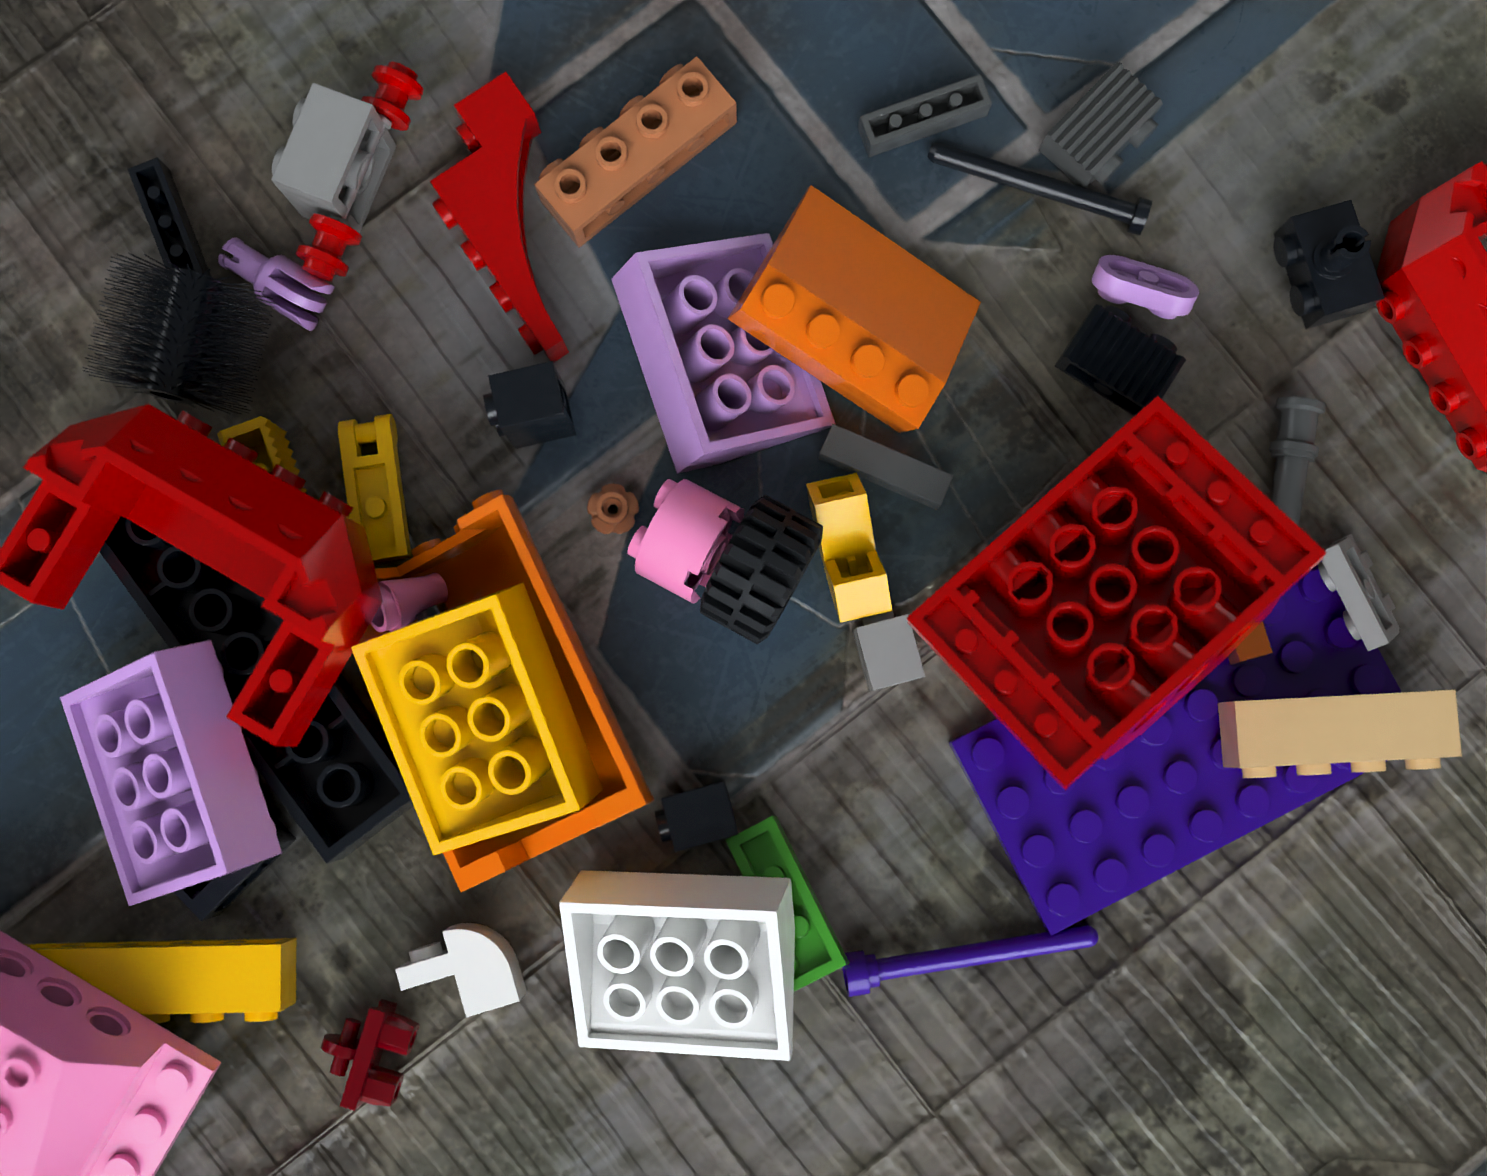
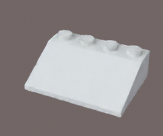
M580 871L559 902L579 1047L791 1060L793 1048L795 921L791 878Z

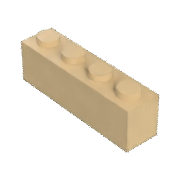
M1456 690L1218 703L1223 767L1242 768V778L1277 777L1276 766L1296 765L1297 775L1332 774L1331 763L1347 762L1351 764V772L1386 771V760H1405L1406 770L1441 768L1440 758L1462 757Z

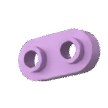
M1118 255L1102 256L1092 276V283L1098 289V294L1103 299L1116 304L1129 302L1148 308L1154 315L1164 319H1174L1177 316L1188 315L1199 294L1196 284L1178 273Z

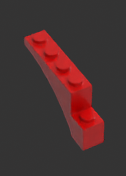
M505 71L454 104L462 122L455 130L471 154L430 181L439 197L431 204L449 230L458 225L467 239L460 244V247L478 272L484 267L488 269L496 281L488 288L504 312L508 313L515 309L524 325L519 327L517 331L534 356L543 350L547 358L554 363L567 355L569 351L548 315L539 295L528 256L524 225V187L529 153L533 138L541 134L535 112Z

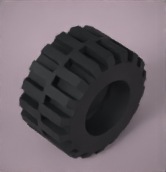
M767 495L762 496L749 508L719 559L702 594L700 613L757 645L767 639L822 540L823 526Z

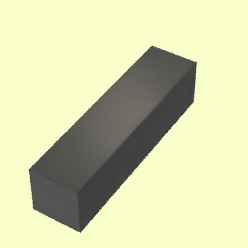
M979 74L862 115L859 119L858 131L868 157H872L986 117L992 101L983 78Z
M832 424L818 457L823 462L851 474L857 473L859 477L935 510H938L954 477V475L835 424Z

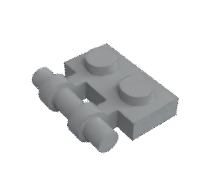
M1352 534L1344 536L1324 548L1327 554L1321 560L1322 562L1318 563V569L1327 588L1332 592L1337 590L1347 609L1343 611V618L1348 631L1354 639H1362L1366 649L1370 651L1390 643L1400 633V626L1392 613V610L1396 607L1389 593L1383 594L1370 570V567L1374 564L1367 550L1360 551Z

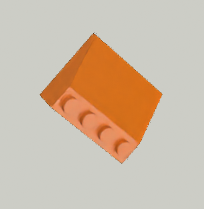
M810 185L732 310L728 320L898 433L919 429L945 386L981 302Z

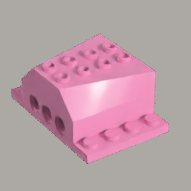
M0 931V1176H155L222 1062Z

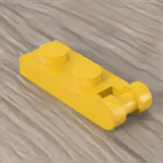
M378 415L374 417L373 422L358 424L356 419L339 421L338 437L347 504L354 508L349 518L365 527L373 563L411 558V546L397 449L398 435L393 415ZM377 443L378 454L361 455L362 444Z

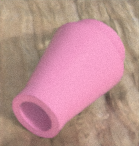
M432 573L420 577L378 581L383 602L370 624L378 632L387 630L391 632L409 625L416 620L415 616L418 613L434 605L445 603L448 600V589L444 579L438 573Z

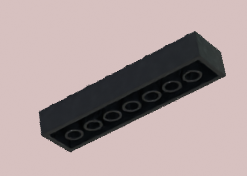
M120 517L99 552L170 649L208 640L212 641L217 659L223 668L224 680L232 704H234L284 619L261 606L265 600L263 597L132 521ZM341 673L297 747L274 746L241 726L251 761L326 864L344 859L414 806L386 734Z

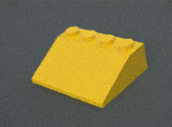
M524 582L351 647L433 855L579 811L603 790Z

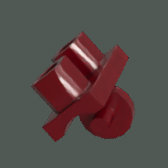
M381 999L378 1007L371 1006L360 1039H357L361 1021L354 1018L345 1019L341 1034L324 1035L320 1048L334 1056L329 1071L331 1074L345 1076L349 1062L353 1060L340 1107L356 1111L364 1102L390 1107L396 1102L404 1079V1073L379 1066L382 1052L385 1049L407 1056L412 1050L420 1026L419 1023L395 1013L397 1003Z

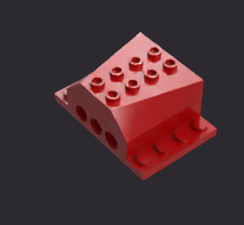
M1157 396L906 619L916 633L1057 783L1066 790L1100 758L1106 761L1144 733L1221 664L1272 612L1280 597L1323 560L1327 552L1167 403Z

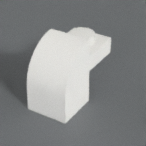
M460 923L450 926L442 931L447 947L446 950H442L440 942L413 949L408 952L411 961H407L395 969L401 991L455 975L466 1018L519 1002L527 993L517 956L509 942L497 931L476 923Z

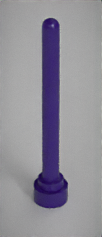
M1080 926L1063 929L1052 936L1049 932H1042L876 959L875 954L865 955L863 950L845 953L850 964L842 967L847 995L848 997L870 994V988L880 987V981L1089 948L1098 942L1099 936L1096 929L1092 926Z

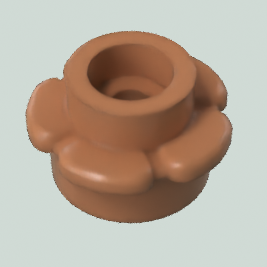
M612 483L604 485L599 493L596 492L591 495L587 504V512L592 515L591 524L600 533L606 535L611 532L623 534L634 526L635 514L639 512V503L632 492H626L622 485ZM616 505L618 507L617 513L610 514L608 512L609 506Z

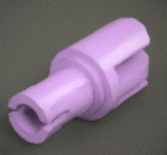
M237 237L231 238L224 244L222 249L232 254L233 257L229 258L220 253L218 263L221 267L229 269L253 284L254 290L264 291V293L254 291L256 295L270 297L255 296L258 299L269 301H261L264 304L274 307L272 309L309 331L315 329L318 319L300 307L312 312L322 313L327 301L312 290L324 294H332L335 286L302 269V266L284 255L268 258L246 245L244 241Z

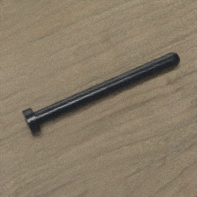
M940 142L931 144L928 158L932 163L1127 223V232L1138 236L1143 231L1152 206V200L1139 197L1135 204Z

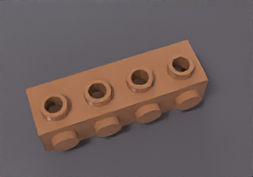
M697 56L685 66L677 64L661 78L656 89L645 97L639 95L631 99L622 108L619 118L605 129L598 127L589 132L581 141L576 152L565 160L557 159L551 162L541 172L539 181L534 184L539 199L579 248L737 123L736 101Z

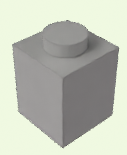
M892 609L891 612L862 618L864 626L857 627L852 631L869 692L925 677L914 633L906 619L909 616L908 614L895 617Z

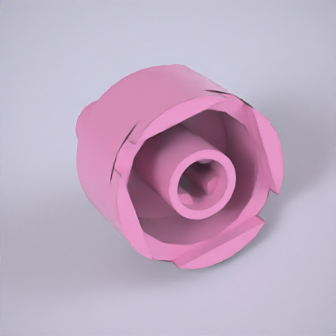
M667 479L659 489L654 501V507L658 509L648 528L641 526L636 531L629 544L627 554L636 559L635 572L694 604L701 599L695 592V589L699 585L706 587L719 559L733 536L728 533L732 520L740 523L744 518V509L688 479H683L679 483Z

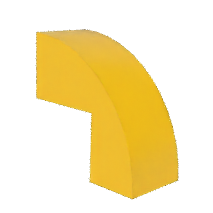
M853 473L806 484L813 521L823 526V536L819 549L840 623L891 612L892 605L887 574L876 552L867 493L858 474Z

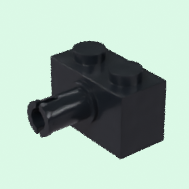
M1352 200L1292 216L1274 233L1273 248L1275 258L1278 264L1286 269L1291 284L1290 302L1294 312L1302 317L1305 329L1364 313L1385 298L1369 253L1371 240L1365 241V237L1369 234L1360 226Z

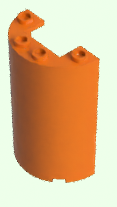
M501 489L491 491L475 499L472 502L474 510L456 519L458 524L453 527L455 535L444 541L436 538L416 546L411 550L413 558L397 567L375 569L378 581H387L438 573L444 579L448 589V600L445 602L448 610L524 582L603 790L579 811L443 852L460 892L468 890L529 859L654 801L652 793L517 504L512 496L504 494ZM369 624L358 644L390 631L378 632Z

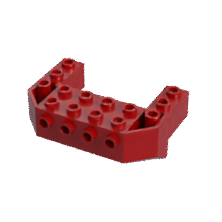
M1483 161L1419 198L1390 222L1376 272L1385 298L1378 302L1376 306L1382 318L1392 324L1401 339L1406 360L1412 367L1419 370L1428 385L1429 397L1437 411L1446 416L1456 433V444L1460 452L1473 462L1477 470L1487 472V252L1481 243L1487 237V164L1484 165Z
M150 404L72 424L29 457L23 468L40 477L43 481L0 548V585L31 603L64 610L120 517L132 521L263 597L265 600L261 606L284 619L226 718L274 746L297 747L352 655L351 647L359 643L383 602L365 527L348 518L354 508L323 491L319 500L301 491L306 483V480L278 464L269 473L254 464L259 454L231 437L222 446L207 437L213 427L183 410L178 418L175 419Z

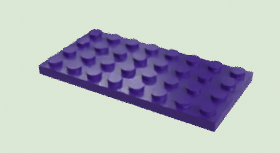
M1318 564L1280 597L1272 612L1263 620L1273 653L1230 665L1227 657L1144 733L1106 761L1100 758L1066 790L1057 783L997 718L948 742L1046 932H1049L1051 936L1365 773L1351 772L1350 762L1331 763L1332 774L1297 775L1296 765L1276 766L1277 777L1242 778V768L1223 767L1218 703L1402 693L1379 649L1375 648L1368 651L1362 639H1354L1348 631L1343 618V611L1347 609L1337 590L1334 592L1330 591L1323 582Z

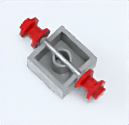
M391 61L387 66L376 65L371 76L379 85L374 97L363 96L359 100L313 82L307 97L302 98L295 107L292 120L293 130L286 146L280 147L274 156L271 181L302 217L310 219L309 224L317 231L312 244L299 245L295 254L304 260L302 269L320 279L332 281L334 275L342 277L347 275L349 267L341 258L347 246H358L362 239L361 229L397 147L388 130L390 128L401 131L408 130L411 119L404 112L408 100H420L423 95L424 89L417 82L418 75L407 66Z

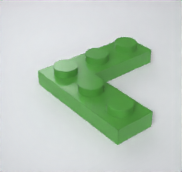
M771 816L738 833V835L727 839L726 843L743 876L791 878L795 921L794 992L850 964L777 816Z

